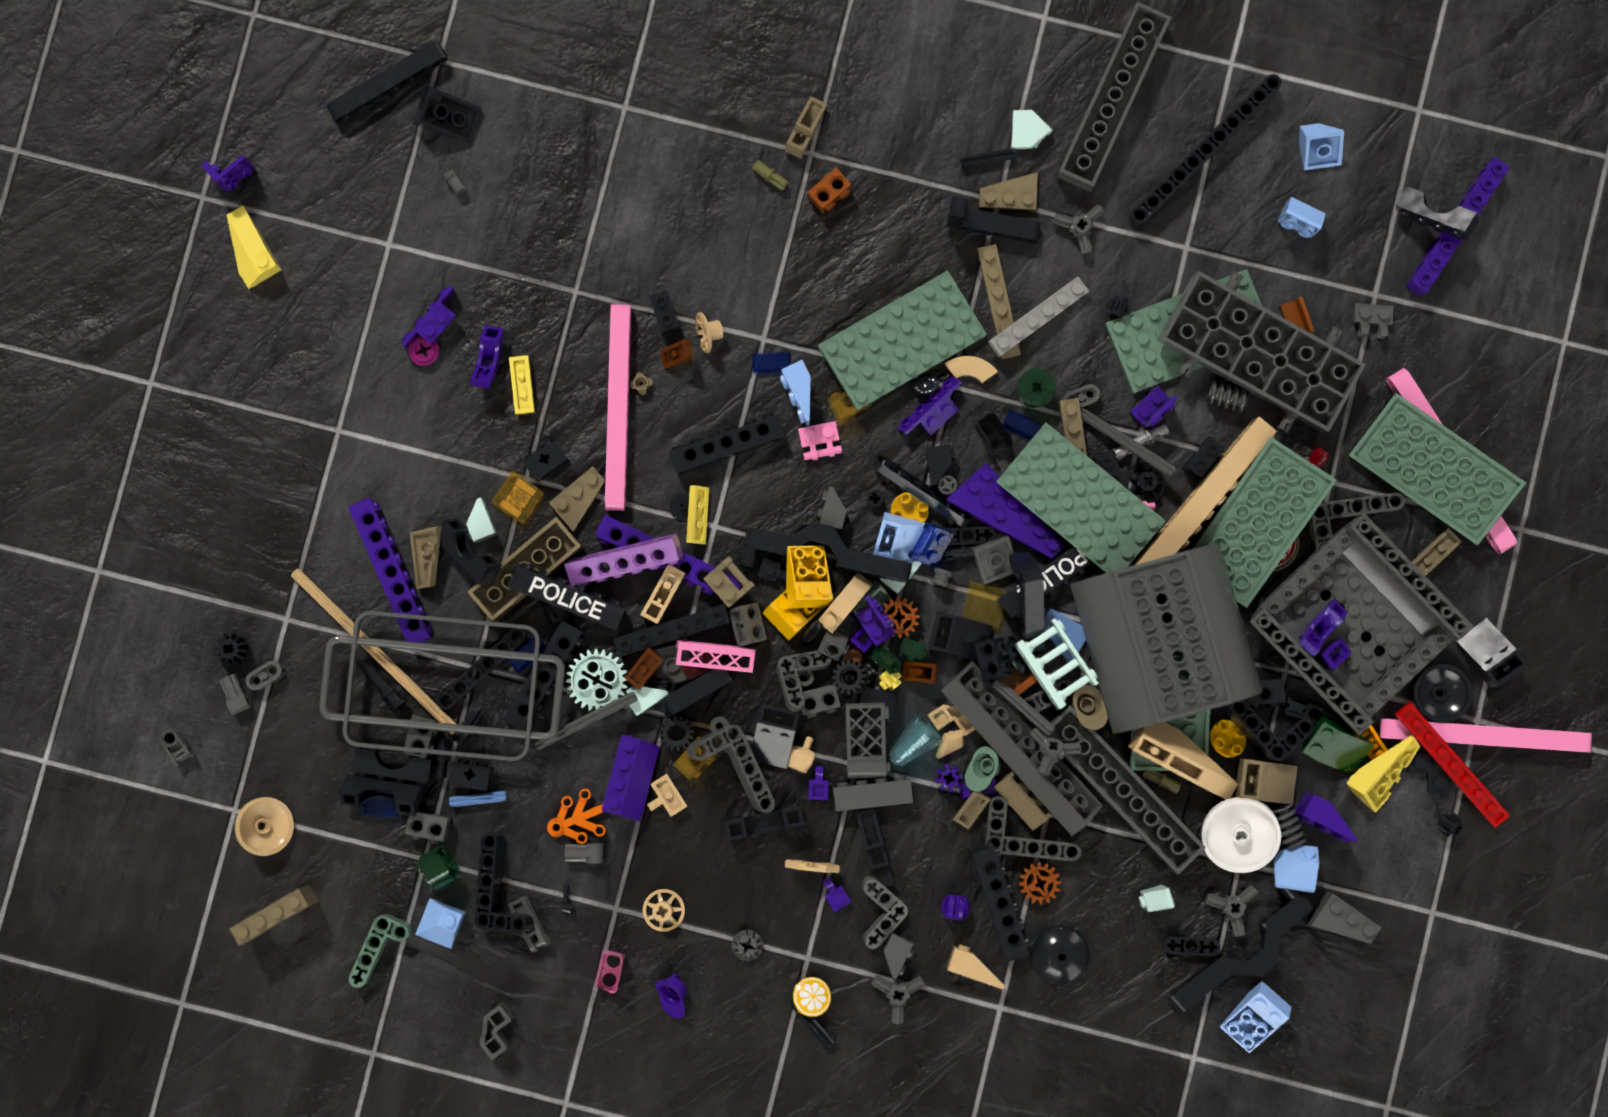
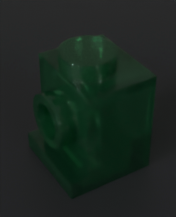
M903 638L897 656L902 657V654H904L907 660L916 662L917 659L925 661L928 650L925 649V644Z

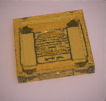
M512 471L491 503L523 524L544 492Z
M970 581L961 617L999 628L1003 609L996 600L1006 594L1008 590Z

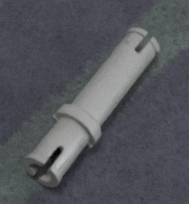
M1162 423L1154 429L1144 431V434L1133 440L1142 446L1155 443L1157 439L1169 434V430ZM1123 446L1113 449V453L1118 460L1132 453Z

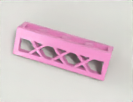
M686 640L676 641V665L753 673L755 649L752 647ZM682 650L691 651L694 657L689 661H681ZM704 652L710 653L713 657L708 663H702L698 658ZM723 654L729 655L732 659L727 665H721L717 660ZM742 656L750 657L748 668L740 667L736 661Z

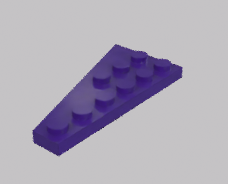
M987 463L945 500L947 503H952L959 507L963 512H968L977 517V520L1002 534H1007L1018 543L1021 542L1030 547L1031 550L1048 560H1051L1065 547L1032 511L996 482L1000 477Z

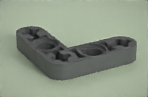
M818 651L784 656L779 659L776 669L785 703L790 711H799L805 703L798 674L825 669L829 666L832 658ZM820 656H822L823 659H826L824 663L822 662V660H818ZM802 658L807 659L809 666H801L799 660ZM784 662L786 663V665H790L788 668V675H786V668L782 667ZM793 680L796 686L788 688L785 681ZM792 693H795V700L799 701L797 706L795 705V703H791L793 700Z
M868 876L862 881V889L885 910L863 935V941L867 947L876 949L904 920L908 914V908L879 880L873 876ZM867 884H873L875 888L878 890L877 893H875L873 889L869 888ZM882 894H889L890 898L887 902H880ZM896 907L901 908L902 912H901V913H899V912L896 913L895 908H896ZM889 914H891L892 916H894V918H895L894 921L892 920V918H891L890 916H888ZM884 920L890 921V926L887 929L881 928V923ZM877 928H878V930L882 933V935H880L879 933H877V931H876ZM869 937H875L876 941H870Z

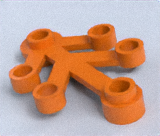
M582 789L579 792L580 798L572 817L565 819L568 808L573 805V799L570 796L563 797L561 800L562 806L557 818H553L548 822V833L553 837H560L564 834L576 839L579 844H584L588 840V835L585 832L578 833L568 828L576 824L594 832L596 836H603L606 832L604 825H596L586 820L602 813L603 804L583 812L587 800L591 797V791L589 789ZM583 791L588 792L589 796L587 798L582 797ZM566 798L571 801L569 806L564 804ZM554 824H559V831L553 829ZM597 827L603 828L602 834L596 832ZM580 834L585 836V841L582 842L578 839Z

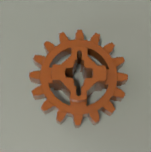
M896 597V602L889 599V605L883 604L885 610L882 614H887V611L892 606H895V611L887 616L896 627L894 632L901 639L902 634L906 637L909 636V630L913 633L915 632L913 625H919L915 619L920 618V615H915L918 608H912L913 602L907 604V598L900 601V598ZM902 606L908 608L910 613L906 614L902 610ZM898 609L900 615L904 616V619L901 620L900 627L898 621L894 620L893 618L897 615ZM906 621H911L908 628L903 630V624Z
M1037 862L1035 867L1030 863L1029 870L1023 868L1026 873L1025 875H1019L1023 881L1018 882V885L1023 886L1020 892H1026L1024 896L1026 900L1031 897V903L1034 904L1038 900V903L1042 905L1043 900L1050 903L1049 897L1056 898L1054 892H1060V889L1056 886L1061 884V881L1056 880L1060 875L1058 873L1053 874L1054 867L1048 869V863L1041 866V863ZM1038 870L1046 871L1049 875H1040ZM1031 874L1032 879L1029 883H1027V879ZM1037 877L1042 881L1044 880L1042 889L1037 885L1035 886L1037 884ZM1050 883H1052V887H1051L1050 891L1048 892V891H1047L1048 885H1049ZM1035 890L1039 891L1041 896L1033 895L1030 892Z

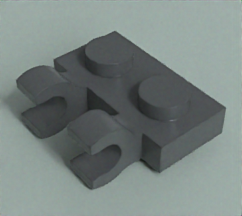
M1355 303L1353 305V324H1358L1357 336L1366 337V335H1369L1368 325H1377L1376 338L1385 339L1388 336L1387 326L1393 325V306Z

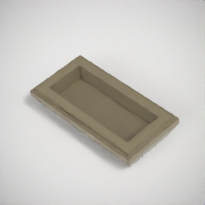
M973 791L953 820L969 830L991 799L980 791Z

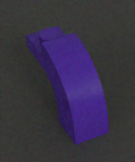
M484 326L480 336L479 356L471 378V386L490 389L492 381H495L501 358L504 328Z
M1333 599L1303 630L1298 638L1300 640L1299 644H1301L1306 652L1315 656L1320 651L1325 639L1344 621L1348 612Z

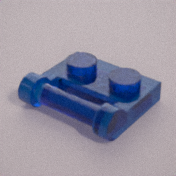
M925 522L921 536L907 556L914 561H920L936 567L954 534L951 531Z

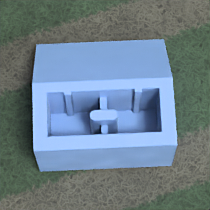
M1291 197L1286 202L1277 222L1281 223V226L1286 229L1298 231V234L1302 237L1312 238L1321 229L1325 213Z

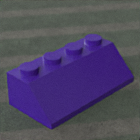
M626 735L621 736L602 806L603 813L638 822L641 821L660 750L659 746L642 739Z

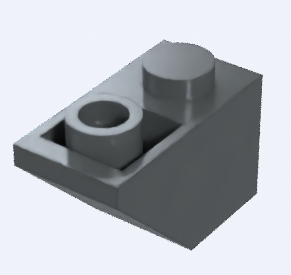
M829 487L828 491L824 490L822 501L825 504L823 509H819L817 520H820L821 524L830 525L834 529L842 531L847 511L834 488Z
M894 932L890 934L883 950L892 978L897 979L898 975L902 976L906 968L903 964L906 958H911L915 948L912 947V941Z

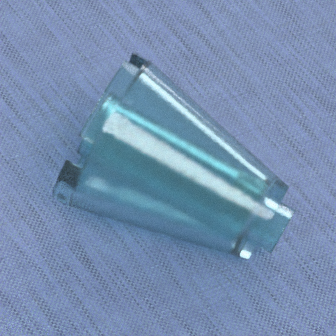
M915 714L889 752L891 755L889 759L896 766L908 764L943 742L940 740L941 736L929 722L921 721L923 717L919 714Z

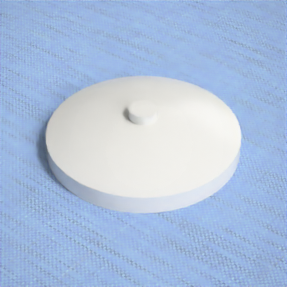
M1235 797L1220 802L1209 811L1202 825L1201 838L1203 845L1206 847L1204 849L1206 854L1217 866L1230 872L1247 873L1264 867L1274 858L1280 847L1281 830L1276 816L1265 804L1258 800Z

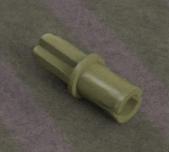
M760 160L754 164L752 170L765 178L766 182L769 181L780 190L785 189L788 181L777 174L775 169L769 168Z
M1158 771L1143 772L1142 776L1158 784V787L1162 786L1174 792V794H1177L1181 787L1180 782L1167 777L1166 773L1162 774Z

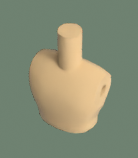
M806 736L803 746L794 745L792 747L788 763L789 768L804 774L807 773L816 757V754L809 750L813 738Z

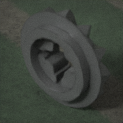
M753 930L738 932L732 941V950L740 960H754L761 954L763 949L760 935ZM751 938L750 945L753 946V948H749L745 953H743L744 946L741 943H746L747 940Z

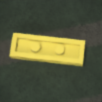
M529 356L509 357L515 414L535 413Z
M690 486L686 543L706 545L709 487Z

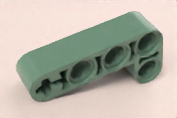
M389 914L377 917L349 975V983L356 988L368 983L388 938L399 942L404 941L412 934L411 925ZM381 919L387 920L388 927L386 929L381 927ZM399 927H403L406 930L404 937L398 934L397 930ZM373 937L379 938L380 945L378 947L373 945ZM365 955H369L372 958L371 964L365 963ZM362 972L361 978H362L363 980H361V981L359 982V981H358V978H359V977L356 976V975H358V974H360V973Z

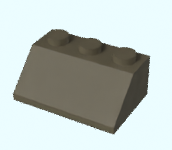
M1012 769L994 786L1032 830L1046 822L1052 815Z

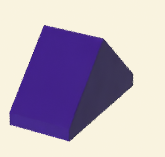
M863 627L850 639V642L863 654L873 644V641Z
M1342 637L1322 648L1316 655L1325 669L1334 670L1352 652Z

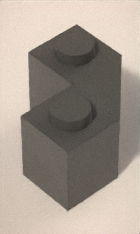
M501 1002L488 1012L483 1020L480 1045L491 1060L511 1045L500 1029L515 1016L504 1002Z

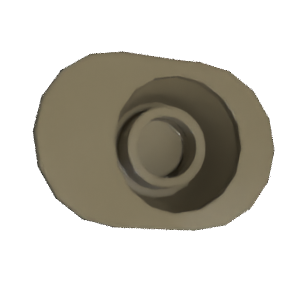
M1084 685L1076 690L1073 695V705L1080 724L1090 730L1102 728L1106 724L1108 716L1100 691L1091 685Z

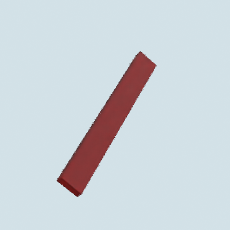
M1408 702L1395 713V716L1494 828H1497L1510 816L1411 702Z

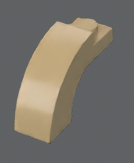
M857 573L819 618L820 623L833 633L873 584L860 573Z

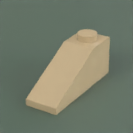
M667 565L641 616L659 625L685 575L683 571Z
M959 944V947H953L947 965L948 971L1004 989V984L970 951L969 947Z

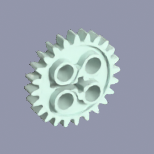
M595 649L594 654L587 650V656L581 653V660L574 658L576 665H569L573 671L566 673L571 676V679L566 680L567 683H571L567 690H573L570 697H577L575 700L576 704L582 701L581 708L588 705L589 711L593 709V706L597 710L600 706L603 707L619 699V695L625 696V693L621 690L622 688H628V686L623 684L624 681H628L623 677L628 671L621 670L625 664L617 663L619 657L612 659V652L606 656V650H603L601 654H599L598 649ZM591 662L598 664V670L594 673L589 671V664ZM585 671L594 677L600 675V680L611 685L612 689L599 683L594 685L595 681L583 675L582 672ZM608 671L615 673V679L612 682L607 681L605 678ZM582 679H587L589 682V687L585 690L579 686ZM599 688H604L606 691V696L602 699L596 695V691Z

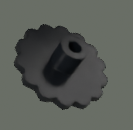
M927 374L919 376L913 382V389L921 395L932 394L939 387V380L935 376Z
M686 493L674 495L669 504L670 512L678 519H686L688 517L689 496Z

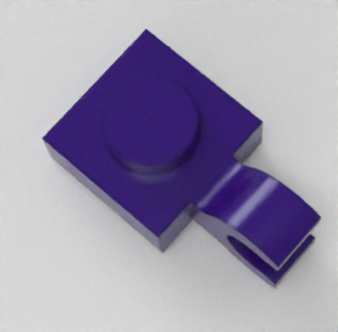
M816 766L815 779H809L808 799L828 800L829 780H823V766Z
M830 876L823 879V883L829 891L825 894V897L834 912L851 903L842 885L836 887Z

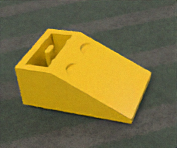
M824 546L787 547L786 592L789 609L825 608L833 600Z
M785 590L764 610L763 614L789 641L823 608L789 609L787 592Z

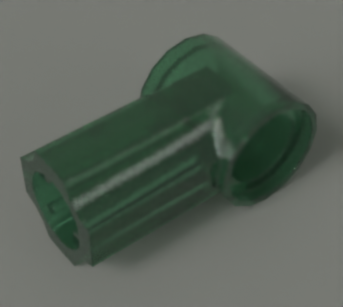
M883 643L877 647L874 645L866 653L876 665H880L890 675L897 673L901 669L902 662Z

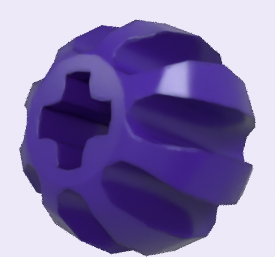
M944 764L945 770L941 771L938 768L936 773H939L940 777L934 778L935 783H942L938 789L943 791L948 786V793L954 792L953 785H956L958 789L962 785L957 783V780L963 779V774L956 775V771L959 769L957 766L954 765L953 769L949 770V764ZM951 773V776L954 779L953 781H949L948 784L946 783L947 781L944 779V776H948V774Z
M948 895L942 901L941 911L947 919L964 920L969 915L970 903L964 896Z

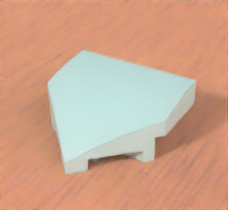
M1013 110L1012 148H1037L1038 144L1047 135L1052 133L1053 130L1033 110Z

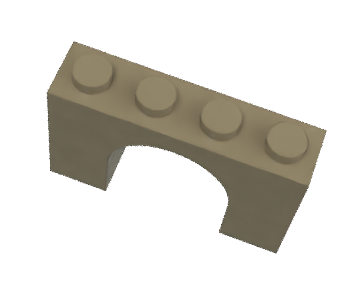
M311 885L304 886L231 927L230 931L240 946L259 937L285 919L319 902V899Z

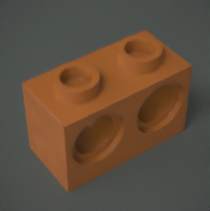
M835 168L807 192V196L822 213L826 210L829 212L835 207L837 200L840 198L844 199L850 194L851 184ZM835 182H840L843 187L835 189L832 185ZM821 194H825L828 196V200L822 202L818 197Z

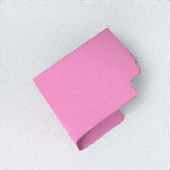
M608 950L604 952L595 988H602L613 994L617 991L625 954ZM608 956L620 957L621 962L619 966L615 968L610 967L607 963ZM607 973H612L616 977V983L611 987L605 986L603 983V976Z

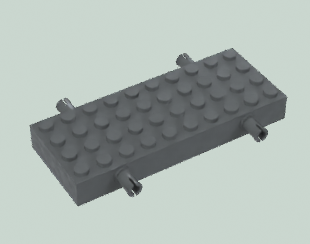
M1200 271L1195 272L1157 339L1158 342L1185 356L1186 359L1177 373L1179 375L1183 374L1185 378H1189L1195 364H1200L1281 409L1285 415L1277 429L1282 430L1284 433H1289L1295 419H1299L1322 433L1329 432L1366 365L1335 347L1344 332L1342 330L1338 331L1339 329L1336 327H1332L1326 341L1239 294L1236 292V289L1244 276L1242 274L1238 275L1239 273L1236 271L1232 272L1226 286Z

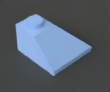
M1320 123L1300 126L1299 146L1303 169L1311 170L1342 165L1344 131Z
M1298 845L1278 851L1273 858L1275 887L1314 893L1319 867L1318 847Z
M430 898L415 935L452 949L466 912Z

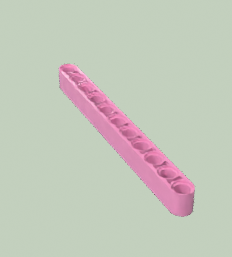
M611 304L605 483L606 511H625L631 305Z
M1402 368L1387 378V383L1394 394H1399L1441 423L1407 369ZM1501 516L1485 535L1493 550L1499 555L1517 544L1514 535Z
M1381 719L1380 738L1405 740L1412 735L1400 720ZM1429 722L1446 743L1591 753L1592 733Z

